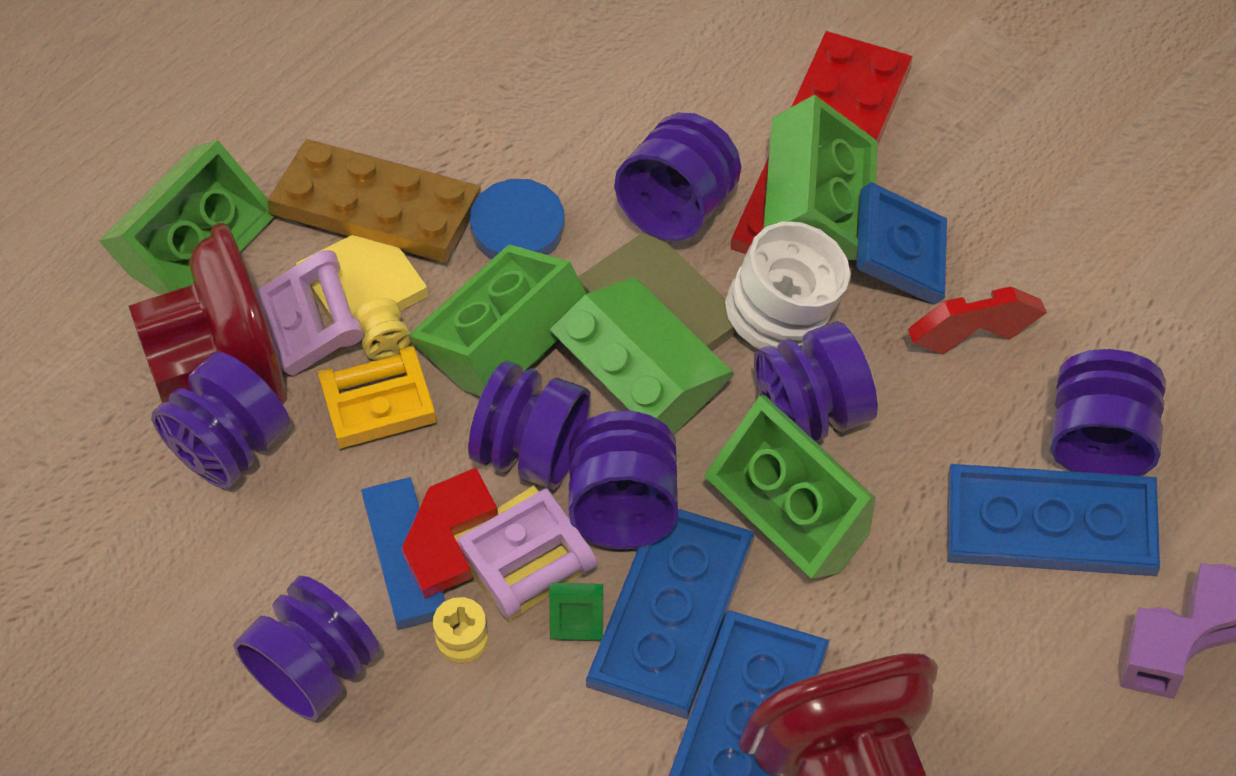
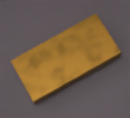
M306 138L267 202L269 214L344 235H354L398 247L402 251L446 263L470 220L471 207L481 193V186Z

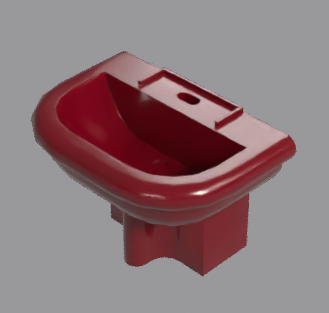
M217 223L212 227L210 237L200 241L192 251L189 259L193 278L192 285L128 306L161 402H169L170 394L175 389L184 388L191 391L188 384L189 375L212 353L222 352L233 356L247 365L265 381L278 396L281 403L284 404L287 401V392L276 349L262 307L230 228L224 223Z
M902 653L800 680L762 701L751 714L740 737L739 747L744 753L753 754L758 764L768 774L773 776H926L912 737L931 709L933 684L936 681L938 671L937 663L925 654Z

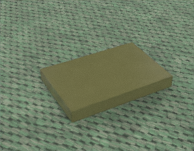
M642 232L578 276L586 294L636 277L711 351L737 334V331L728 319L726 299L665 240H660L645 232Z

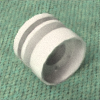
M782 221L766 226L754 237L744 257L743 264L738 269L736 277L729 287L725 300L729 321L737 333L756 348L761 349L769 345L777 348L781 341L789 338L795 341L802 349L803 335L828 323L831 313L836 309L847 290L851 274L846 255L837 242L822 230L802 222Z

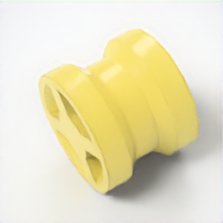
M380 298L362 305L353 315L354 318L360 321L364 333L362 347L368 358L380 360L399 354V349L408 347L411 342L408 336L410 331L405 323L400 322L401 311L397 303L392 299Z
M457 597L443 602L436 609L433 616V629L436 636V646L440 654L448 661L458 664L469 663L478 659L485 652L488 645L486 616L482 607L472 599ZM460 622L459 627L454 630L453 627Z

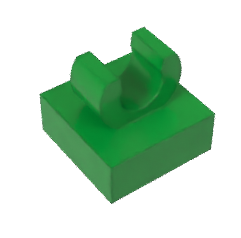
M564 582L550 584V639L602 640L604 630V584Z

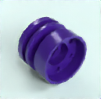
M677 112L667 116L658 123L655 129L649 133L645 140L638 145L616 171L614 189L618 203L628 219L643 232L660 240L678 242L693 237L739 182L742 166L738 149L729 135L712 120L695 113Z
M835 321L806 332L802 339V349L795 341L788 338L781 341L777 348L769 345L758 349L754 354V369L760 396L765 395L814 441L823 440L828 436L829 422L835 429L844 432L871 422L877 417V394L871 370L859 343L845 324Z
M1115 349L1088 350L1067 359L1060 366L1057 376V393L1055 397L1057 410L1053 419L1050 451L1055 461L1071 472L1133 476L1144 475L1156 467L1161 456L1163 431L1161 417L1164 411L1165 402L1163 397L1166 390V379L1162 369L1148 358L1133 352Z
M215 352L189 375L188 384L191 391L184 388L175 389L170 394L169 402L161 403L152 412L151 420L161 439L181 462L208 483L225 489L230 488L239 479L240 471H246L252 466L254 457L251 449L257 452L267 451L288 429L290 419L287 410L278 396L262 378L233 356L222 352Z
M508 360L500 363L490 376L474 413L468 442L469 459L484 466L492 462L493 467L501 472L509 470L518 459L519 477L552 490L556 489L569 473V442L575 430L589 419L591 392L586 387L557 377L550 380L542 391V377L537 370L530 368L523 372V368L517 363Z
M631 410L609 411L591 417L580 425L569 442L570 482L568 509L570 524L576 527L581 536L595 545L612 549L641 548L656 543L669 534L679 518L676 438L669 427L651 415Z
M299 575L287 588L288 595L281 594L272 604L275 616L279 622L271 617L260 615L235 641L233 646L236 655L244 667L268 693L295 714L304 719L315 721L342 693L340 682L335 674L343 679L353 681L362 671L361 664L368 665L380 652V648L369 626L340 596L311 577Z

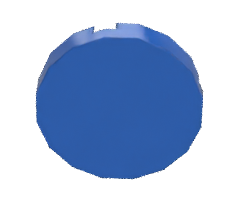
M508 179L501 181L481 192L471 207L470 231L476 247L490 259H493L509 244L548 255L557 248L561 241V235L565 226L564 208L559 197L544 184L530 179Z

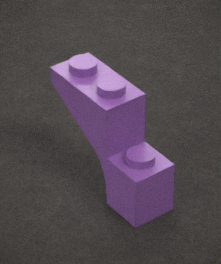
M1200 564L1191 587L1187 617L1178 616L1174 611L1166 608L1146 609L1138 607L1129 632L1121 687L1174 699L1184 677L1185 666L1192 657L1203 650L1236 642L1235 567L1227 564Z

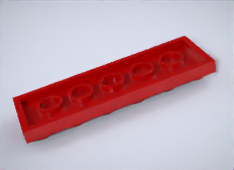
M825 31L791 107L816 95L877 140L879 144L911 69L913 56ZM769 157L731 238V250L746 254L754 237L764 229Z

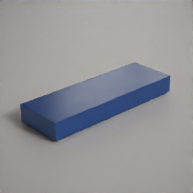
M411 477L361 489L397 630L433 621L436 609L445 602L443 592L441 591L424 599L402 553V546L419 510Z

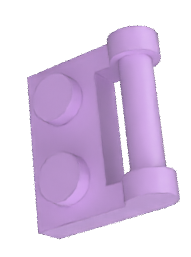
M331 250L319 251L256 290L281 370L291 376L298 374L336 349L352 346L364 337L360 321L352 316L338 276L340 263L337 255ZM318 279L334 324L325 329L310 284Z
M547 488L457 538L463 555L492 595L497 608L505 618H509L521 611L520 605L550 588L551 583H559L578 571L581 574H585L597 567V560L591 548L576 527L570 524V519ZM560 544L568 551L567 554L511 586L504 579V576Z

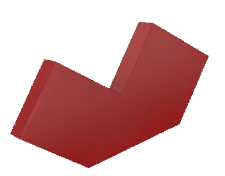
M1009 286L992 290V298L971 303H966L963 297L946 300L911 325L908 331L914 344L940 354H945L979 328L1010 340L1047 312L1040 298Z
M476 467L428 488L402 546L403 557L424 599L472 578L471 568L454 535L498 515L497 506Z

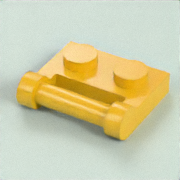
M414 346L399 349L398 355L333 372L332 367L317 371L339 449L437 423L435 410ZM405 373V376L339 394V390Z

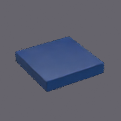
M873 182L868 183L860 190L857 269L935 305L944 299L946 286L947 218Z

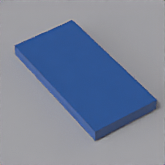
M950 464L947 562L1157 576L1160 570L1157 477Z
M678 509L679 518L669 534L656 543L638 548L586 677V687L688 720L726 613L730 607L753 545L755 532Z
M728 610L669 776H773L768 774L758 764L753 754H746L741 751L739 747L740 737L751 714L762 701L789 685L821 673L830 640Z

